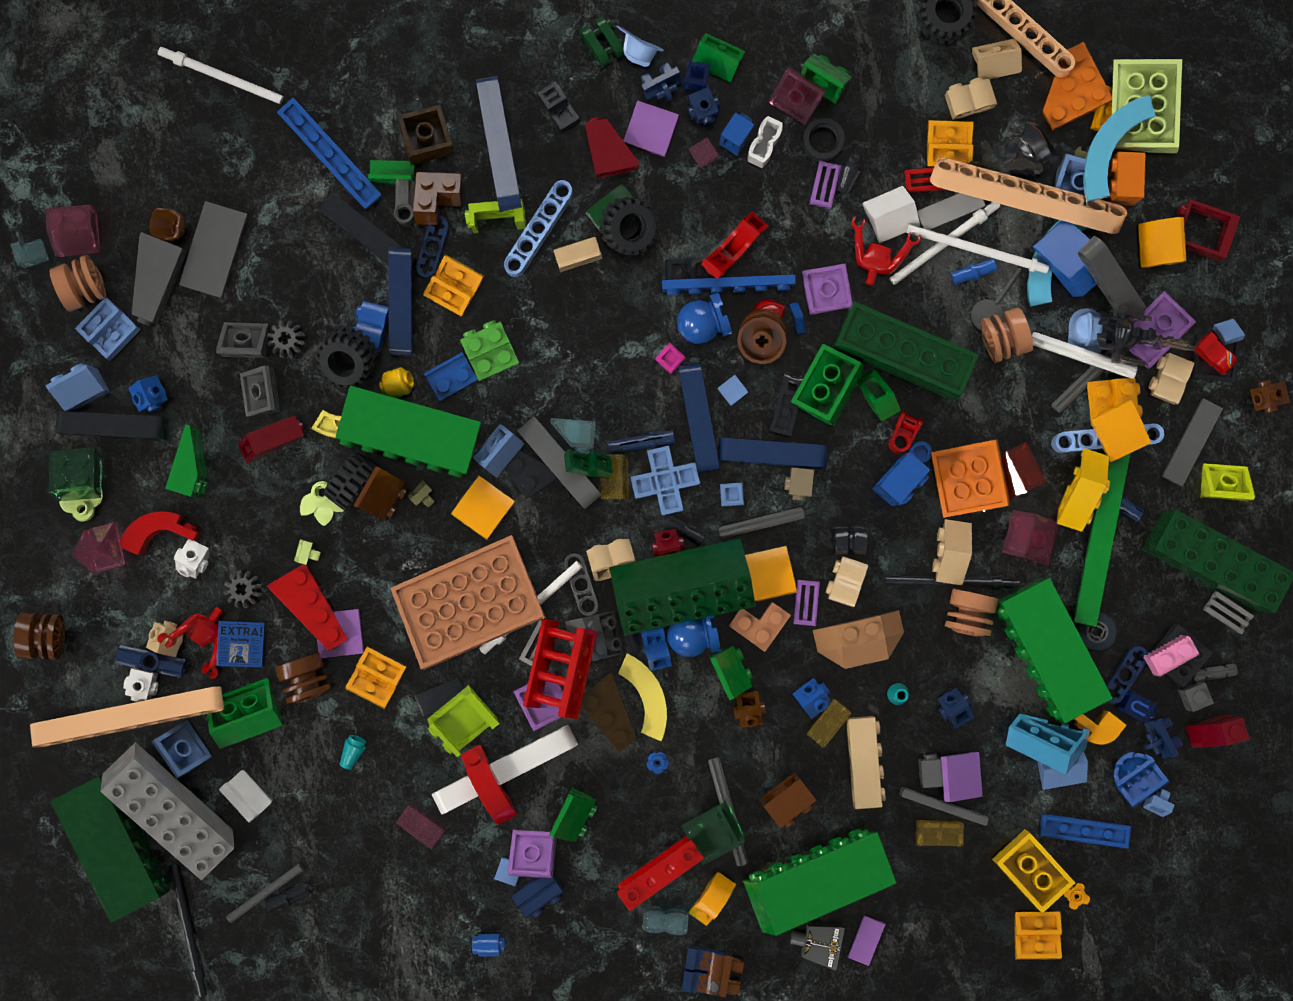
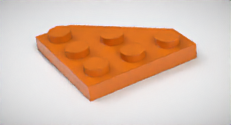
M1084 42L1068 49L1075 58V65L1071 73L1063 78L1056 75L1054 77L1043 109V114L1052 131L1112 102V96ZM1060 61L1059 66L1062 69L1069 68L1067 62Z

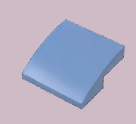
M107 297L75 328L109 361L141 330Z

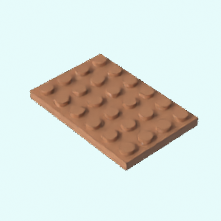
M512 535L390 588L422 670L545 618Z

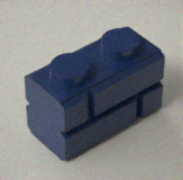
M553 874L552 878H533L512 893L511 897L526 918L531 915L535 918L544 911L543 906L550 902L553 905L562 898L561 893H563L564 889Z

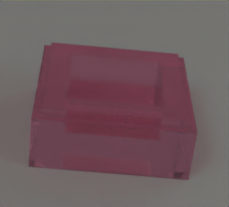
M707 137L688 149L700 169L719 157Z

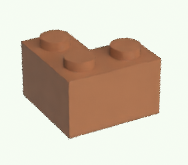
M771 602L759 620L742 609L736 612L728 626L763 651H766L791 615Z

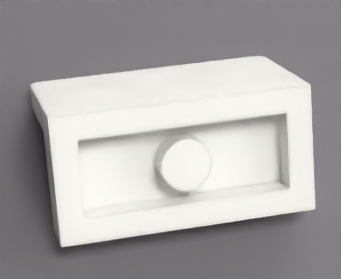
M241 770L219 789L248 822L254 820L272 803V800L244 770Z

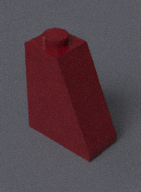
M595 117L585 123L596 179L639 170L638 160L607 119Z
M294 415L246 434L239 442L238 447L246 464H250L299 441L304 436V428Z
M1225 714L1185 726L1192 748L1229 746L1249 740L1243 717Z

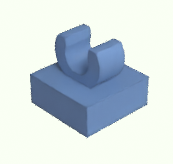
M1161 789L1160 792L1157 791L1156 795L1145 800L1143 808L1162 817L1172 813L1174 804L1168 802L1170 792Z

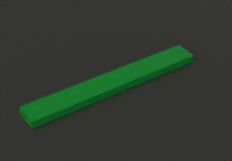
M1131 453L1113 462L1109 461L1107 480L1110 481V486L1107 493L1101 495L1102 500L1099 508L1095 509L1073 619L1074 623L1092 627L1097 626Z

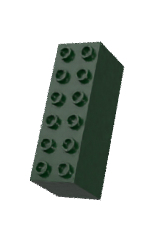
M855 301L849 307L832 346L833 349L952 401L962 396L979 356L977 353Z
M1178 510L1161 512L1142 548V551L1259 613L1276 614L1293 581V571Z
M741 539L609 567L624 636L702 619L708 616L756 607L751 575Z
M101 775L50 802L110 923L168 893L170 891L168 888L170 883L167 877L161 874L158 868L160 863L157 857L151 854L148 848L150 847L149 840L145 835L141 834L138 828L140 826L100 792Z

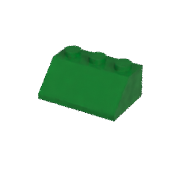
M822 344L791 402L813 417L834 427L865 368L861 362Z
M268 678L223 694L224 710L207 714L209 733L220 749L283 726L281 711Z

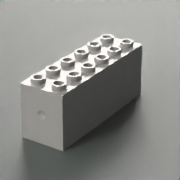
M136 742L103 773L100 792L200 880L210 873L234 849L233 829Z

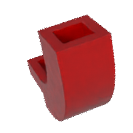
M752 211L740 222L729 237L705 258L701 265L716 279L720 276L722 277L757 241L768 225Z
M153 512L135 520L123 533L118 547L136 555H144L150 540L159 532L170 530L193 541H198L202 533L196 531L197 526L188 522L182 524L185 518L184 515L172 512Z
M478 745L461 754L460 756L467 769L468 777L495 823L499 825L518 815L509 795L504 791L494 774L482 746Z

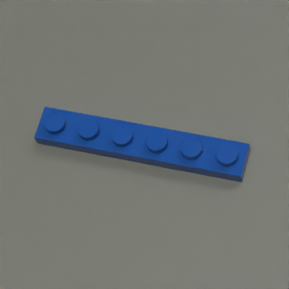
M294 98L277 111L281 118L366 211L382 197V194Z
M795 275L662 280V292H667V295L670 296L680 295V291H689V294L697 295L702 294L703 290H711L712 294L724 293V290L733 289L734 293L746 292V289L755 288L756 292L768 291V288L777 287L778 291H788L796 283Z

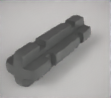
M1227 664L1225 667L1222 665L1204 668V670L1199 669L1193 676L1195 682L1205 681V679L1225 678L1226 675L1231 677L1236 676L1238 670L1236 664Z

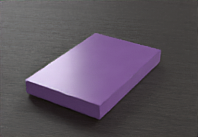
M1163 291L1133 322L1135 328L1141 327L1144 330L1153 328L1156 330L1155 340H1150V344H1136L1129 351L1147 369H1150L1196 321Z

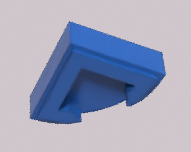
M797 302L790 304V310L797 334L804 333L805 323L802 311Z

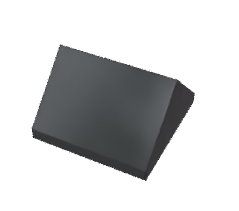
M224 322L216 353L223 357L267 358L268 324Z
M267 365L240 373L246 417L281 412L274 368Z

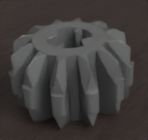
M279 321V329L274 325L271 327L275 333H268L267 336L273 340L267 344L270 347L275 346L272 350L274 354L279 353L280 357L284 358L287 353L290 358H293V350L301 353L298 345L305 346V342L299 339L305 337V333L299 332L301 328L299 325L293 327V322L288 321L285 326L283 321ZM284 335L291 337V339H288V344L282 342L285 339Z
M237 571V577L233 574L229 576L232 583L225 582L224 584L230 587V590H225L224 594L232 595L227 601L229 603L235 601V607H240L243 604L244 608H248L249 601L252 604L257 603L254 596H262V593L256 592V589L262 588V584L255 585L259 577L254 576L251 578L252 574L250 571H247L245 575L242 571ZM240 585H246V586H247L246 589H245V591H246L247 593H240V592H239V591H241Z

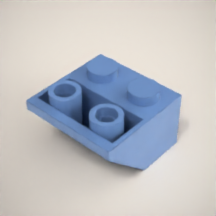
M78 364L72 367L70 373L64 376L63 374L57 375L51 379V383L46 385L48 391L66 412H74L110 392L98 369L86 364Z

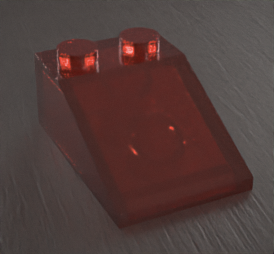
M1026 442L1000 454L1009 500L1046 482Z

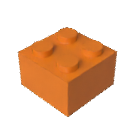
M1118 152L1109 161L1108 189L1110 196L1107 197V202L1118 205H1135L1144 198L1145 153Z

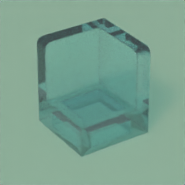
M41 239L26 244L19 241L10 244L16 263L22 268L49 260Z

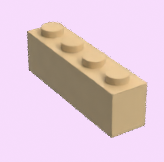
M874 716L846 718L853 807L855 809L882 807V801H885V789L881 788L880 779H884L883 766H879L878 757L882 756L881 743H877V734H880L879 721H875Z

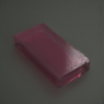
M410 804L396 821L397 825L430 849L433 848L445 831Z

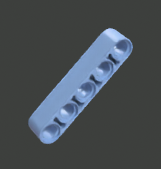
M560 180L553 185L506 257L504 267L510 276L519 277L525 272L573 197V191L567 181ZM559 188H567L569 190L568 194L565 197L558 196L557 190ZM548 206H554L557 208V211L554 215H547L545 209ZM537 224H542L545 227L544 231L540 234L533 232V227ZM523 243H531L533 245L530 252H523L521 250ZM512 261H519L521 266L518 270L512 271L509 269V264Z
M1144 425L1146 431L1152 429L1156 434L1155 439H1150L1151 443L1148 445L1159 443L1163 439L1164 431L1160 425ZM1094 429L1062 432L1056 434L1051 442L1052 448L1058 453L1083 451V448L1088 450L1103 449ZM1082 435L1089 437L1090 444L1088 446H1084L1081 443ZM1060 437H1065L1068 440L1066 448H1062L1059 445Z

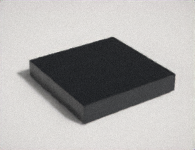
M1195 334V337H1194V346H1195L1205 335ZM1240 341L1224 346L1237 360L1239 359ZM1193 350L1192 362H1194L1190 378L1236 383L1238 362L1226 375H1223Z

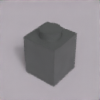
M1195 682L1178 689L1185 709L1194 712L1214 704L1205 682Z
M937 754L924 755V759H918L920 786L923 788L943 787L941 758H937Z

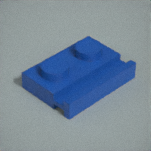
M463 352L424 373L439 402L478 381Z

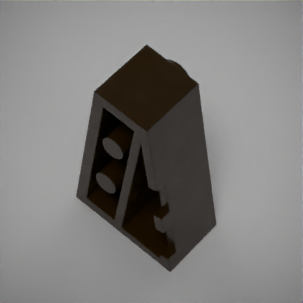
M611 671L583 694L581 706L616 750L620 752L636 739V734Z

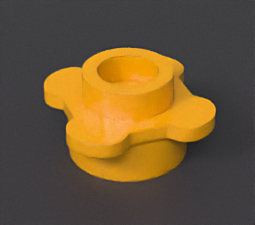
M1077 883L1064 893V896L1070 902L1069 907L1074 910L1083 903L1088 904L1090 901V897L1086 895L1085 887L1081 883Z

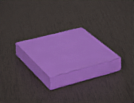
M637 101L624 143L665 157L679 114Z
M846 263L802 271L809 315L848 309L852 305Z
M359 609L334 612L349 640L332 651H328L317 639L318 653L321 654L322 658L364 653Z
M546 681L543 694L561 699L563 693L561 685ZM528 684L514 691L533 731L560 718L558 716L559 708L542 703L540 709L523 706Z
M979 752L941 757L945 802L983 797Z
M513 830L508 875L552 878L557 838L549 836L550 832Z

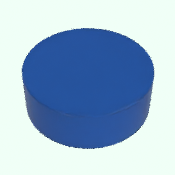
M918 441L911 445L909 452L922 463H925L931 458L932 449L928 443Z

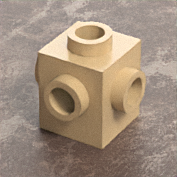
M164 621L163 624L154 622L153 628L149 633L146 648L159 654L176 657L179 646L183 641V635L174 640L172 647L166 648L164 645L168 638L159 643L157 637L161 633H172L177 629V624L169 621Z

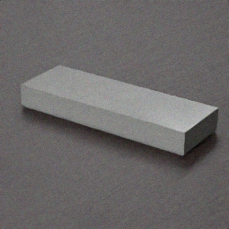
M959 193L918 210L917 214L921 227L932 230L980 208L982 209L986 205L983 199Z

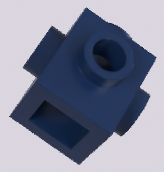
M709 87L688 95L690 107H687L692 120L696 119L697 124L703 123L704 125L716 120L715 117H718V109L721 106L717 96H712Z
M957 688L938 698L941 706L938 709L944 720L949 719L955 729L975 718L970 708L972 705L971 701L965 693L961 695Z

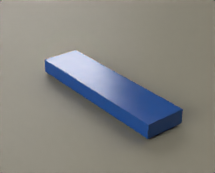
M1041 814L1039 836L1129 849L1131 826Z

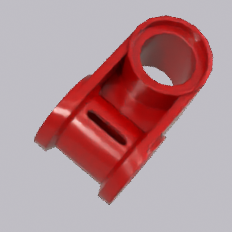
M903 410L888 443L890 450L896 454H902L908 450L924 419H917ZM896 438H902L905 441L904 448L896 447Z

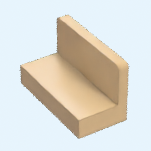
M1015 39L972 48V54L978 67V78L982 77L983 80L993 79L1022 71L1021 48Z
M596 237L554 250L560 272L602 259Z

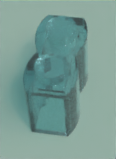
M655 906L644 908L642 929L649 933L665 931L672 935L687 933L688 912L678 908L664 910Z

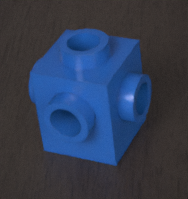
M157 375L138 380L128 388L132 395L133 403L137 406L139 412L148 410L151 413L161 408V404L168 400L165 389L162 387Z
M814 678L793 693V696L811 719L832 704L828 697L831 692L823 682L819 685Z

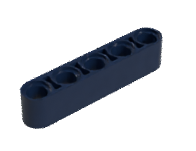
M389 248V355L412 357V248Z
M695 363L679 366V376L697 472L719 469L701 364Z
M720 438L718 460L826 468L828 446Z

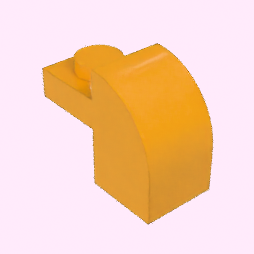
M1103 710L1095 722L1091 721L1084 714L1073 719L1075 721L1073 725L1079 730L1083 731V728L1090 730L1088 741L1094 744H1107L1114 741L1126 727L1125 723L1106 710Z
M717 872L707 884L700 898L691 907L689 914L707 926L720 913L736 884Z

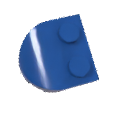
M1127 753L1115 765L1114 780L1116 787L1132 808L1169 783L1167 777L1155 764V760L1147 754Z

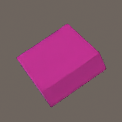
M671 343L655 358L670 374L686 359Z

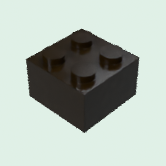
M440 105L397 116L398 126L410 166L453 155L452 142Z

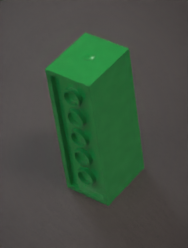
M350 386L335 438L340 440L339 444L354 448L356 444L362 446L361 450L368 453L376 454L377 451L384 452V457L397 460L398 456L406 458L405 462L408 464L419 466L421 462L427 464V469L440 472L441 468L449 470V475L462 478L463 474L468 475L481 422Z
M1040 578L998 600L995 613L999 620H1004L1007 626L1004 630L1008 638L1015 641L1017 645L1015 651L1020 660L1024 659L1027 667H1025L1026 673L1031 680H1035L1037 687H1035L1036 692L1041 699H1045L1048 705L1046 711L1051 719L1055 718L1056 721L1067 723L1113 699L1050 578Z
M856 829L849 832V836L844 839L837 837L828 841L829 845L825 847L819 845L809 849V853L806 855L797 854L791 856L789 862L785 864L781 862L769 866L770 870L766 872L756 871L749 874V879L743 882L761 931L777 936L897 884L878 832H869L868 829L863 831Z

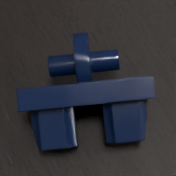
M666 63L659 68L660 76L654 78L652 73H646L641 76L642 88L647 101L655 97L660 99L664 96L668 101L673 99L671 93L678 90L677 86L683 84L677 67L673 68L669 63Z
M1169 717L1148 720L1144 723L1148 731L1146 737L1149 742L1144 744L1146 750L1153 748L1155 754H1159L1161 759L1174 758L1179 755L1178 750L1183 746V743L1178 736L1170 738L1167 731L1173 728V723Z

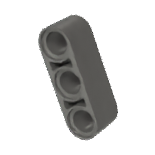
M570 554L564 562L566 570L569 568V560L573 557L579 558L582 568L569 579L578 609L583 615L591 616L596 613L599 605L585 561L579 554ZM579 578H584L588 582V587L584 591H579L575 587V583ZM586 599L592 600L595 604V608L591 612H586L582 608V604Z

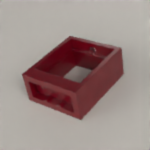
M1191 199L1181 204L1177 216L1184 217V228L1190 211L1224 223L1215 250L1185 240L1186 250L1217 261L1226 259L1240 216Z

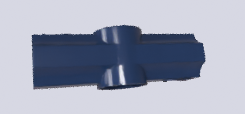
M120 645L116 655V664L142 669L146 672H156L183 678L187 667V659ZM150 655L156 659V664L153 668L147 663Z

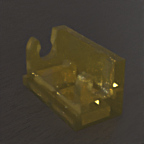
M623 454L607 455L611 457L613 475L611 477H601V499L628 500V456Z
M834 699L811 727L807 735L825 748L851 715V712Z
M916 820V846L961 847L963 846L964 824L961 821Z

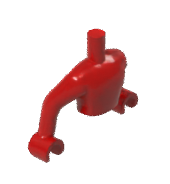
M855 216L852 219L851 226L855 230L856 261L859 266L869 271L865 284L874 286L877 273L892 274L905 259L912 246H916L919 243L921 237L919 235L917 241L912 242L910 240V232L906 238V243L892 261V249L870 243L864 253L862 228L865 225V220L863 219L861 226H857L854 223Z
M216 607L209 617L194 613L172 633H161L158 635L157 641L162 643L165 638H168L164 646L170 648L173 646L174 640L184 633L203 648L214 641L212 657L209 664H205L202 667V672L206 674L212 669L209 678H216L218 675V670L216 669L218 625L215 622L222 615L223 611Z

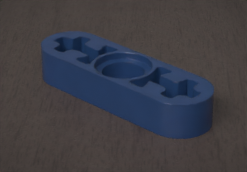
M438 215V222L442 221V225L445 226L444 229H440L438 232V236L442 237V239L440 240L433 236L429 237L430 234L435 235L436 228L433 225H428L416 265L418 274L424 279H430L435 275L448 235L449 223L446 218ZM431 241L439 244V249L435 253L427 251V244ZM424 255L436 258L435 261L430 260V267L433 269L428 271L427 274H424V270L421 268L422 265L426 266L428 261L427 258H423Z
M1132 646L1127 650L1106 683L1108 690H1114L1118 685L1113 683L1114 680L1125 686L1124 688L1119 686L1116 690L1118 696L1112 697L1113 699L1107 702L1119 703L1122 701L1146 664L1144 655H1148V652L1145 648ZM1141 651L1140 656L1142 657V659L1136 660L1133 664L1134 666H1137L1136 669H1134L1130 665H1126L1127 661L1129 663L1133 662L1135 658L1132 655L1133 652ZM1124 668L1129 669L1131 672V677L1127 681L1121 680L1119 676L1120 671Z

